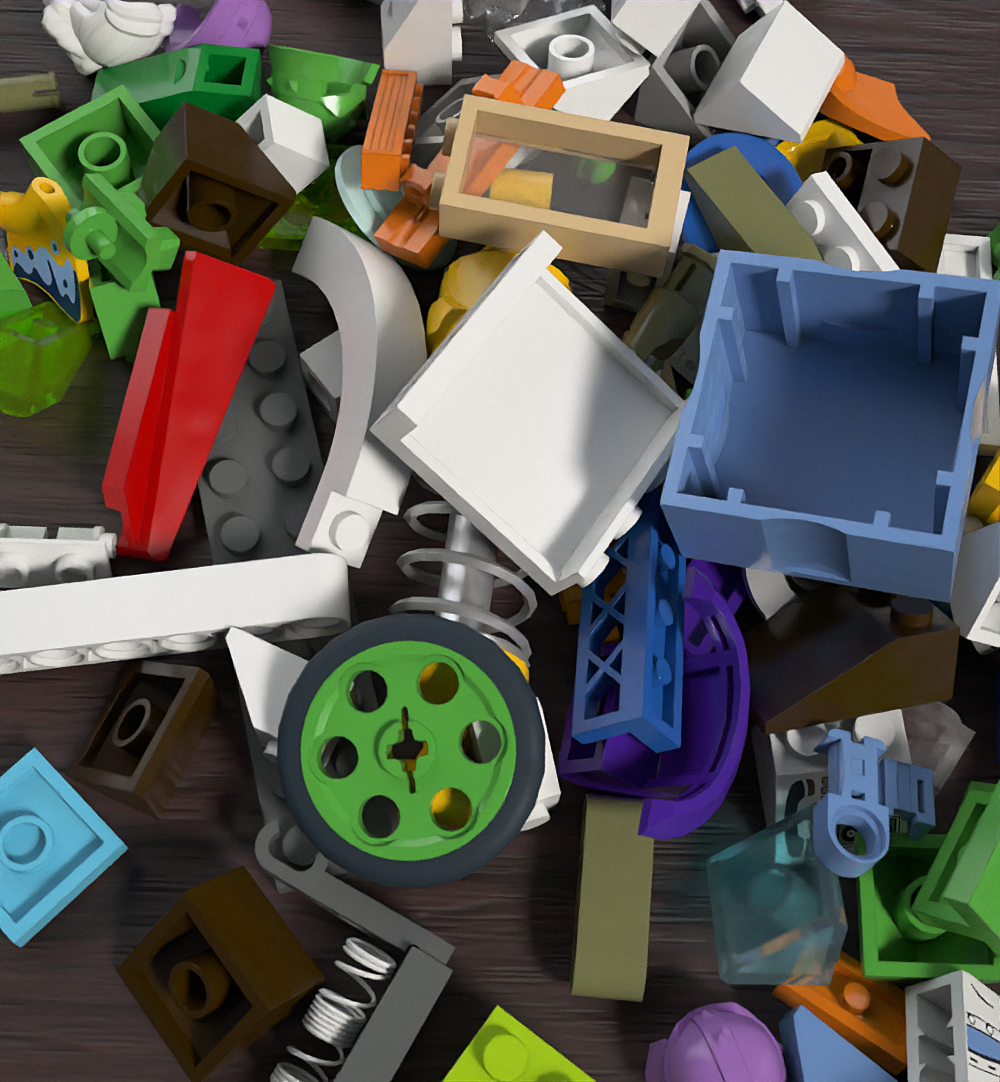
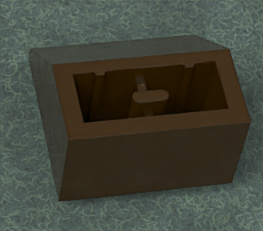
M926 137L826 149L821 172L826 171L899 269L937 273L962 167Z

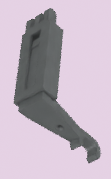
M275 819L261 829L255 842L257 862L266 874L311 900L402 958L409 951L334 1082H390L453 972L452 969L445 965L456 947L327 873L329 860L320 852L315 853V861L306 871H296L274 858L269 852L270 846L275 839L280 837L278 821Z

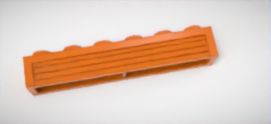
M382 69L361 151V189L400 190L401 184L399 180L409 169L410 162H412L413 148L415 147V138L418 131V119H420L421 106L423 105L424 85L417 84L418 71Z

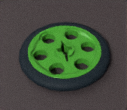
M393 614L362 622L333 638L306 664L287 696L278 726L277 768L284 799L297 825L325 858L355 877L383 886L428 888L460 880L491 863L518 836L536 805L544 777L546 734L538 701L521 669L494 641L466 624L432 614ZM442 662L454 669L458 675L459 686L452 700L445 704L437 705L429 702L423 696L420 689V678L427 667L433 663ZM372 670L384 678L387 684L388 695L385 703L379 709L367 713L359 710L353 704L350 697V687L358 674ZM405 707L408 709V729H412L414 739L417 741H427L428 755L417 758L416 770L413 771L416 792L412 790V770H408L406 760L394 758L392 753L393 744L401 743L404 740V730L407 729ZM476 721H487L494 725L501 737V749L498 755L488 763H476L463 752L461 745L462 735L465 729ZM337 736L349 739L355 745L358 752V764L354 772L345 778H335L328 774L323 768L321 761L324 745L331 738ZM445 788H456L463 791L472 804L470 820L461 829L449 830L444 828L436 821L433 815L432 804L435 796ZM376 795L389 797L399 808V826L393 834L387 837L373 835L367 831L363 824V807L370 798Z

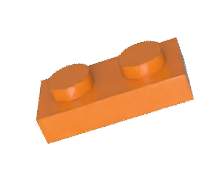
M808 929L798 941L772 995L792 1008L800 1004L803 1005L865 1056L897 1076L907 1067L905 991L893 983L861 977V963Z

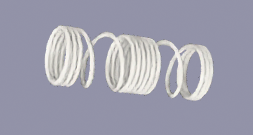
M354 937L347 939L346 945L343 946L344 951L359 963L386 975H376L356 969L340 961L334 962L336 966L348 973L363 986L372 998L371 1003L365 1004L350 1001L328 989H319L320 994L315 995L316 999H313V1003L307 1010L308 1013L302 1019V1023L307 1030L335 1046L340 1054L339 1060L325 1061L304 1054L291 1045L287 1046V1050L290 1053L302 1058L314 1068L324 1082H328L327 1077L317 1064L323 1066L343 1064L345 1057L342 1048L353 1046V1042L356 1041L361 1028H363L364 1023L367 1021L365 1014L359 1008L374 1007L377 1003L374 992L360 976L374 980H385L391 978V974L394 973V969L397 967L395 961L386 953ZM287 1062L277 1063V1067L269 1077L271 1082H319L311 1074Z

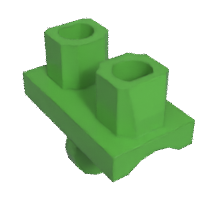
M100 173L84 174L81 183L84 189L83 202L80 208H72L66 214L67 225L63 232L65 247L77 259L87 261L98 258L129 292L145 291L152 271H165L172 268L180 246L179 238L168 227H152L145 220L147 215L145 203L133 191L118 192Z

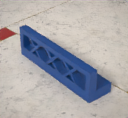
M656 488L649 493H644L637 503V506L642 509V513L636 523L621 536L612 549L608 546L604 551L609 556V562L594 581L582 588L571 736L583 745L631 733L656 753L681 747L685 601L682 599L686 580V557H682L660 506L662 494ZM621 567L627 570L626 582L608 604L604 601V589ZM621 623L624 626L623 640L604 662L600 659L601 644L615 626ZM617 681L620 684L619 711L596 717L597 703L611 685Z

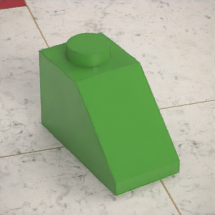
M100 261L89 263V289L110 359L125 356L127 362H135L148 309L163 308L153 271L151 272L145 291L129 292Z

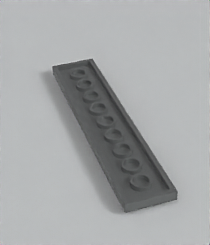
M281 280L273 281L276 289L198 481L214 565L313 554L296 546L295 543L320 483L324 466ZM177 300L163 302V307L175 312ZM348 576L351 627L348 630L359 624ZM342 633L272 642L270 644L310 661L333 638ZM234 667L264 826L277 819L280 837L272 842L269 852L274 858L296 871H306L313 865L315 853H319V850L301 832L284 799L277 765L263 755L265 747L261 746L253 727ZM370 670L358 674L352 682L356 686L357 708L368 713L379 708ZM340 737L324 768L328 774L335 778H345L354 772L358 764V752L355 745L349 739ZM382 795L370 798L362 811V820L367 831L379 837H387L393 834L399 826L396 803L389 797ZM329 860L327 873L339 880L353 877L352 874ZM275 879L279 894L294 891Z

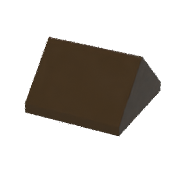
M130 659L65 776L159 820L222 704L210 674L200 667Z

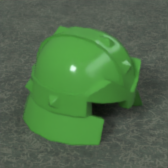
M267 44L272 72L266 81L271 87L274 98L321 119L326 140L335 143L340 137L348 134L355 127L359 119L367 120L368 97L366 96V88L372 85L380 67L379 64Z

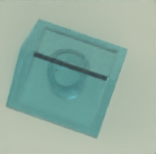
M818 802L706 859L719 976L726 983L830 985L848 926L838 875L831 872L821 863L813 845V807Z

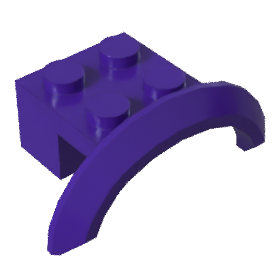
M693 566L688 567L682 599L689 603L703 619L714 642L716 652L683 658L681 747L656 753L631 733L583 745L571 736L574 684L556 768L557 776L598 794L652 798L644 799L637 835L656 840L684 836L705 824L723 803L737 774L747 737L750 680L747 651L743 636L727 600L712 580ZM621 641L601 645L600 659L605 662ZM617 681L611 685L597 703L596 717L619 711L620 684ZM676 796L671 800L653 799V797Z

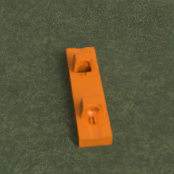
M514 59L498 79L484 74L471 90L474 96L549 110L554 107L566 91L559 73L546 69H537L527 63ZM475 140L463 194L484 197L521 148ZM442 149L426 169L419 167L415 163L409 167L399 180L405 196L373 235L382 251L425 269L431 265L451 239L439 236V211L429 209L434 174L436 171L446 173L450 159L449 156L442 155Z

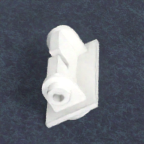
M0 523V588H32L113 578L109 558L116 557V533H105L103 526H95L94 528L59 527L56 539H48L47 527L8 526L6 523Z

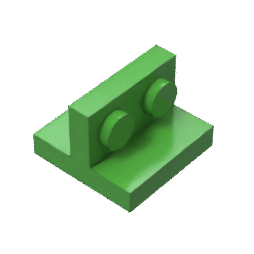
M1000 780L993 793L970 788L910 909L924 924L984 941L999 958Z

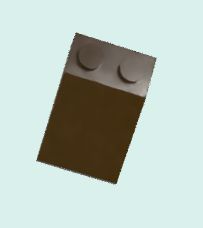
M825 582L742 635L747 651L750 680L749 717L764 735L952 699L960 627L927 599Z

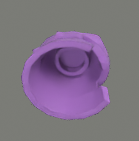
M216 0L204 21L198 19L200 9L177 4L176 20L173 22V33L164 38V51L166 52L198 44H212L260 49L262 58L266 52L272 32V15L265 0Z
M734 1002L709 1004L697 1008L684 1016L675 1025L668 1040L664 1038L649 1045L645 1068L646 1082H787V1073L782 1055L785 1045L775 1040L765 1023L739 1004Z

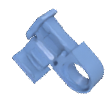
M834 728L824 736L813 750V752L828 755V792L813 807V845L817 857L827 869L839 876L853 878L866 873L886 854L889 847V820L894 814L901 815V820L907 821L909 838L920 840L935 827L933 769L885 757L880 761V765H878V759L887 751L883 741L864 736L859 743L852 742L849 731ZM837 824L849 825L863 836L867 848L866 855L858 856L851 854L840 845L835 834Z

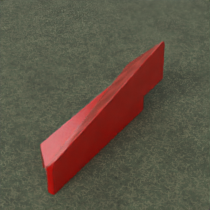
M186 251L183 259L175 312L165 308L148 309L101 486L106 507L121 512L123 527L118 545L115 546L117 555L120 557L163 562L168 558L276 289L275 283L268 277L197 251Z

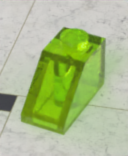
M51 301L0 319V411L11 416L30 417L59 402L100 333L99 319L92 317L89 321L76 323L56 303Z

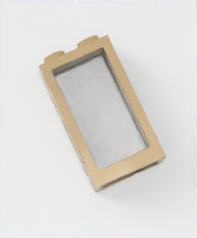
M465 94L459 119L448 117L442 155L449 156L450 159L446 173L436 171L434 174L429 209L439 211V236L521 251L544 230L563 248L555 257L557 259L662 278L671 246L690 136ZM655 173L651 200L648 202L652 175ZM644 219H647L646 227L643 228Z

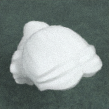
M43 0L46 7L42 12L43 19L41 25L46 33L66 51L75 69L82 75H90L106 67H113L150 57L161 45L164 38L173 33L176 8L171 4L155 5L149 2H124L120 0Z

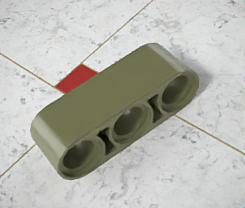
M593 793L585 794L573 929L570 995L642 1002L647 971L654 839L637 835L644 801L642 798Z

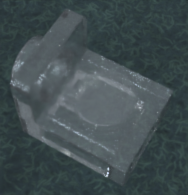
M940 702L908 707L902 711L905 732L918 740L910 750L912 764L933 769L934 799L976 733L962 724L960 716L954 710Z

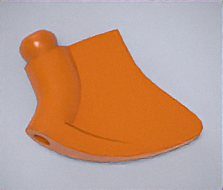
M844 54L845 62L819 112L883 141L926 137L930 141L929 135L900 104L895 85L855 72L854 64Z

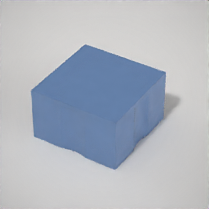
M720 249L699 336L700 361L698 374L689 399L681 412L660 500V506L682 557L950 603L996 353L1000 320V280L902 269L879 272L855 271L839 268L813 259Z

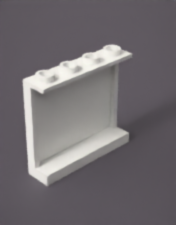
M543 230L511 259L372 425L369 431L552 596L576 583L581 588L586 587L604 570L609 562V556L604 553L613 539L623 536L639 519L642 509L637 506V503L644 493L654 490L666 478L670 462L668 458L672 454L681 412L689 398L683 400L546 269L563 248Z

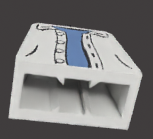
M964 970L906 987L908 1082H1000V996Z

